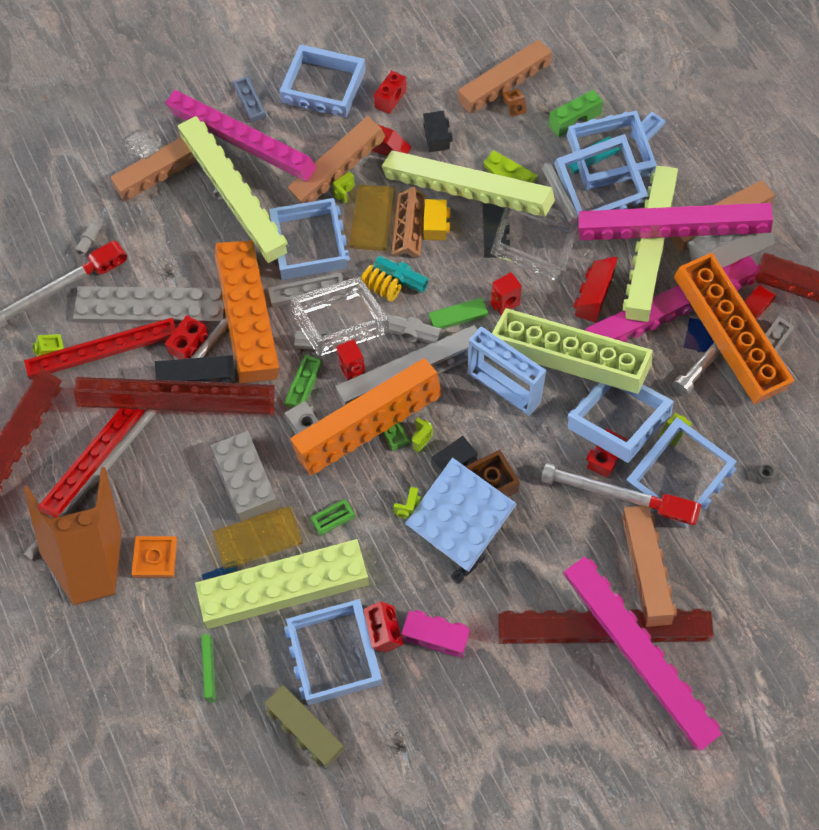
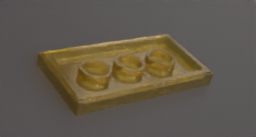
M358 185L350 248L387 250L394 187Z
M291 506L213 531L224 569L303 544Z

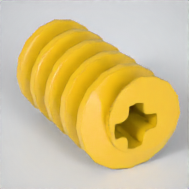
M369 265L361 276L360 284L364 288H368L369 291H374L375 294L381 295L382 298H387L389 302L394 301L402 286L401 284L397 285L398 279L395 278L391 282V275L385 278L386 273L384 271L378 275L379 269L376 268L372 271L373 265Z

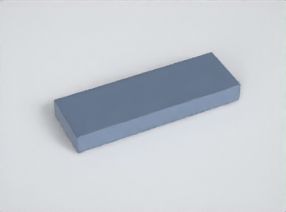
M249 76L232 81L250 123L266 118V112Z

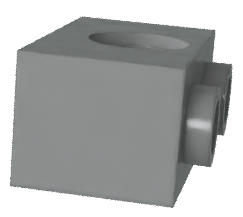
M305 401L285 412L286 420L295 434L308 428L303 426L304 424L312 423L313 425L319 421L313 406L309 407Z

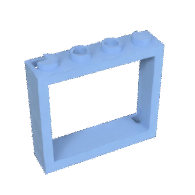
M300 44L279 91L281 103L347 118L366 71L365 59ZM302 62L354 73L343 101L291 90Z
M626 111L620 115H609L602 119H592L588 122L576 123L568 127L567 138L572 153L581 150L577 141L579 137L631 126L643 162L636 164L641 177L654 173L657 166L637 111L628 113ZM585 161L577 162L585 190L632 180L628 166L589 175Z
M625 134L555 160L554 165L562 186L578 217L579 211H582L565 166L617 147H621L638 194L594 210L627 209V205L633 203L636 206L643 203V199L648 196Z
M334 198L269 209L271 222L276 224L279 235H281L280 222L331 214L339 257L288 266L284 254L278 258L282 280L347 269V261H350L349 252L344 250V246L347 245L346 237L341 235V231L344 230L342 219L338 220V216L341 215L340 208L335 206Z
M481 326L469 339L467 374L530 416L541 403L546 370ZM484 355L530 385V391L485 362ZM475 368H476V371L479 372L477 375H476L475 373H473V371L475 370Z
M599 383L591 389L587 397L581 399L579 406L575 410L572 409L567 417L569 418L568 429L629 463L672 414L674 401L645 385H642L639 394L620 389L656 409L626 443L583 418L612 387Z
M676 418L627 478V484L637 492L659 497L639 481L681 430L726 463L724 468L696 501L705 510L712 501L709 499L714 492L718 494L724 486L722 483L726 477L731 478L737 470L735 468L737 461L683 421ZM678 522L685 528L688 526V524Z
M360 599L286 619L288 625L284 627L286 638H291L293 645L289 647L291 658H296L297 666L294 667L295 675L302 682V687H299L301 699H306L308 705L382 685L381 674L374 649L371 646ZM355 613L372 678L312 694L296 629Z

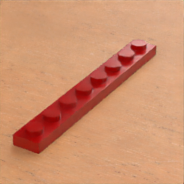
M173 317L26 359L24 363L27 376L31 380L168 340L176 329Z
M133 395L125 401L38 505L40 512L56 519L145 412L148 408L147 401Z

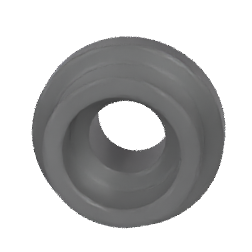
M765 463L757 467L755 474L760 482L771 483L776 477V470L771 464ZM762 472L768 473L769 476L763 475Z

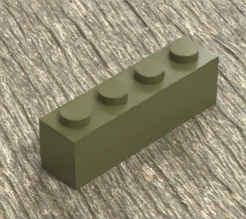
M284 685L264 703L267 708L265 713L273 721L278 719L282 724L280 728L288 736L292 734L297 739L295 741L296 745L303 752L307 749L312 754L310 759L318 767L323 765L327 769L345 751L344 746Z

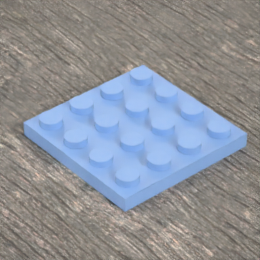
M452 458L405 524L465 570L470 571L517 504Z

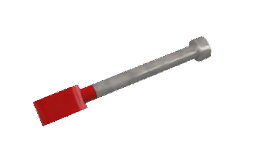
M111 241L89 254V262L1 310L0 328L8 324L7 320L94 271L98 274H105L127 260L128 255L118 241Z
M760 284L744 302L757 320L774 301L776 294ZM715 342L684 376L679 375L674 380L672 387L678 394L687 396L694 389L693 383L721 353Z
M546 463L542 473V482L552 485L556 481L659 510V516L689 525L697 524L702 507L700 503L677 496L663 494V497L659 498L558 470L557 465Z

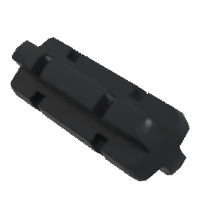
M484 553L480 555L470 571L460 566L458 570L451 574L452 580L457 584L462 582L464 576L467 577L478 566V563L480 564L485 560Z

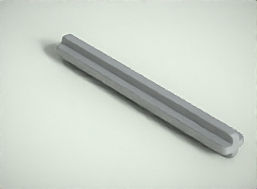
M545 163L542 170L568 222L577 223L579 217L552 164Z

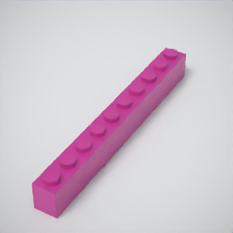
M174 90L165 102L173 115L185 121L197 116L200 122L203 121L208 129L207 132L305 182L308 181L317 168L310 156L177 90Z
M771 203L579 211V241L771 233L773 224Z
M750 255L723 268L737 291L745 285L755 283L760 273L759 267ZM678 285L653 297L648 322L625 319L626 311H622L585 328V331L627 342L633 337L638 338L648 330L653 331L663 323L674 321L678 316L688 315L693 311V307Z
M584 556L563 572L564 577L697 751L703 750L722 735L718 730L720 725L713 717H708L705 713L706 707L699 699L695 700L691 694L692 689L690 686L678 678L677 675L679 673L671 663L668 664L663 658L665 654L659 646L652 644L649 640L651 636L645 628L641 629L636 623L638 619L631 610L627 611L622 605L624 604L623 599L618 593L614 594L609 588L611 584L607 578L599 575L594 561Z

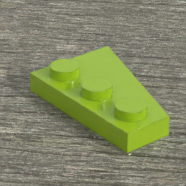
M494 150L483 162L484 168L491 174L535 183L538 179L537 174Z

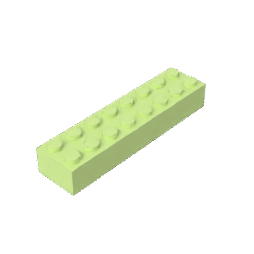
M507 308L492 332L493 335L536 364L639 394L652 365L653 350Z
M355 539L196 582L195 585L204 624L207 629L364 587L369 585V580L358 540Z

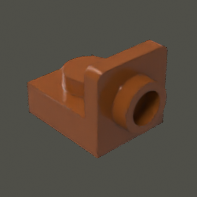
M519 89L502 93V100L508 106L511 117L527 112L525 96Z

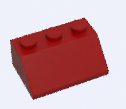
M617 257L594 261L592 268L588 267L585 275L587 281L586 283L582 282L579 290L581 296L580 298L576 297L573 306L576 309V317L594 323L597 322L614 278Z

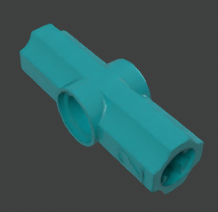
M378 256L375 260L373 271L378 268L379 274L384 271L386 277L391 275V282L397 278V285H405L419 293L426 290L429 278L413 271L408 264L404 262L396 263L383 256Z

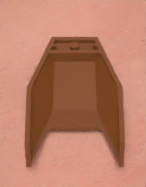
M101 468L96 506L93 509L58 517L57 519L49 518L45 513L40 512L38 508L39 503L28 486L23 487L39 552L72 604L75 606L115 595L122 532L106 468Z

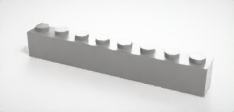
M475 325L465 328L460 332L335 386L340 402L345 406L423 358L429 362L437 374L468 361L469 339L478 329Z

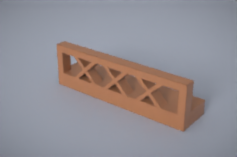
M415 187L398 194L391 254L394 257L404 253L409 254L413 258L420 256L426 195Z

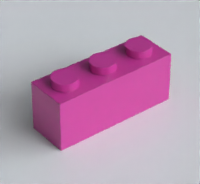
M419 610L408 612L401 634L402 640L463 658L470 635V629L466 625L458 622L452 624L439 616L432 618Z

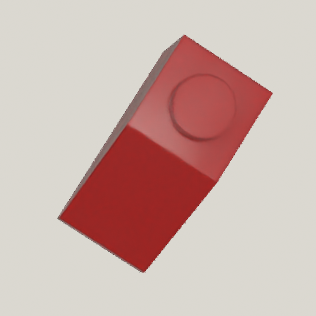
M378 125L382 128L385 138L372 151L388 156L391 151L409 153L411 146L395 130Z

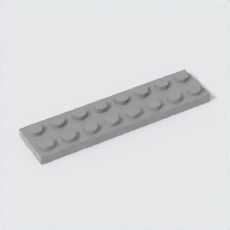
M78 286L73 320L74 322L154 323L173 317L174 323L180 324L184 317L188 315L203 324H219L224 319L225 308L221 288Z

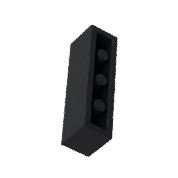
M482 202L484 258L506 257L507 250H510V239H507V235L510 233V226L506 224V219H509V208Z
M233 355L154 361L157 390L171 391L173 388L188 390L197 386L209 388L212 385L225 387L235 383Z

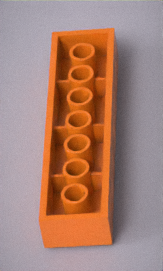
M253 240L216 243L215 261L239 383L276 380L279 364Z
M711 252L680 266L674 279L753 404L756 405L787 390L795 381L714 254Z
M423 358L291 437L290 440L298 461L309 476L320 472L329 464L338 461L349 452H353L362 444L371 441L375 436L387 431L398 422L404 421L411 414L420 411L423 407L442 396L438 374L429 362Z

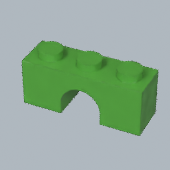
M591 90L551 111L548 126L559 138L566 134L568 127L574 125L579 118L583 117L588 122L601 115L603 100L594 90Z

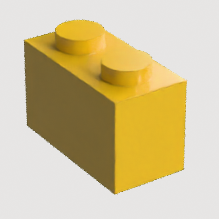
M425 199L424 240L446 241V233H450V222H446V218H450V207H447V200Z

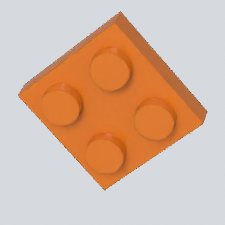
M136 536L132 577L174 578L177 537Z

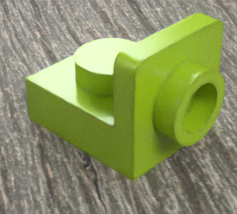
M350 171L333 182V195L344 204L348 202L347 192L351 191L355 186L354 175Z
M61 334L38 335L36 342L33 343V353L37 356L64 349Z
M417 417L415 419V428L418 430L412 437V446L419 453L433 437V427L427 420H421Z

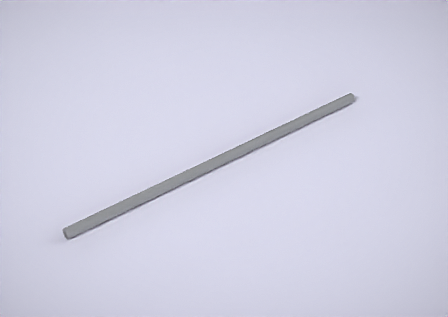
M224 318L191 358H201L207 354L228 329L227 318ZM173 388L171 391H162L59 517L69 515L76 509L100 480L101 468L105 467L106 472L177 388ZM37 540L24 553L31 561L39 552Z

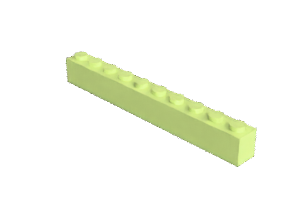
M197 116L177 125L181 138L249 237L253 240L267 263L286 254V245H288L284 235H279L276 224L270 222L269 215L265 209H261L258 198L251 195L250 187L247 183L244 184L242 182V177L238 170L235 171L233 169L234 166L231 160L225 158L222 147L216 145V140L212 133L209 134L207 132L208 129L203 121L200 122Z
M391 151L382 165L386 178L495 204L533 215L546 217L555 201L552 187L397 151Z
M656 166L655 173H651L650 184L652 186H648L647 197L650 198L645 200L644 208L672 206L678 168ZM665 237L641 238L640 241L636 242L635 252H638V255L633 256L632 266L635 269L630 270L629 281H632V283L627 285L626 296L629 297L624 299L623 310L626 311L625 319L649 321Z

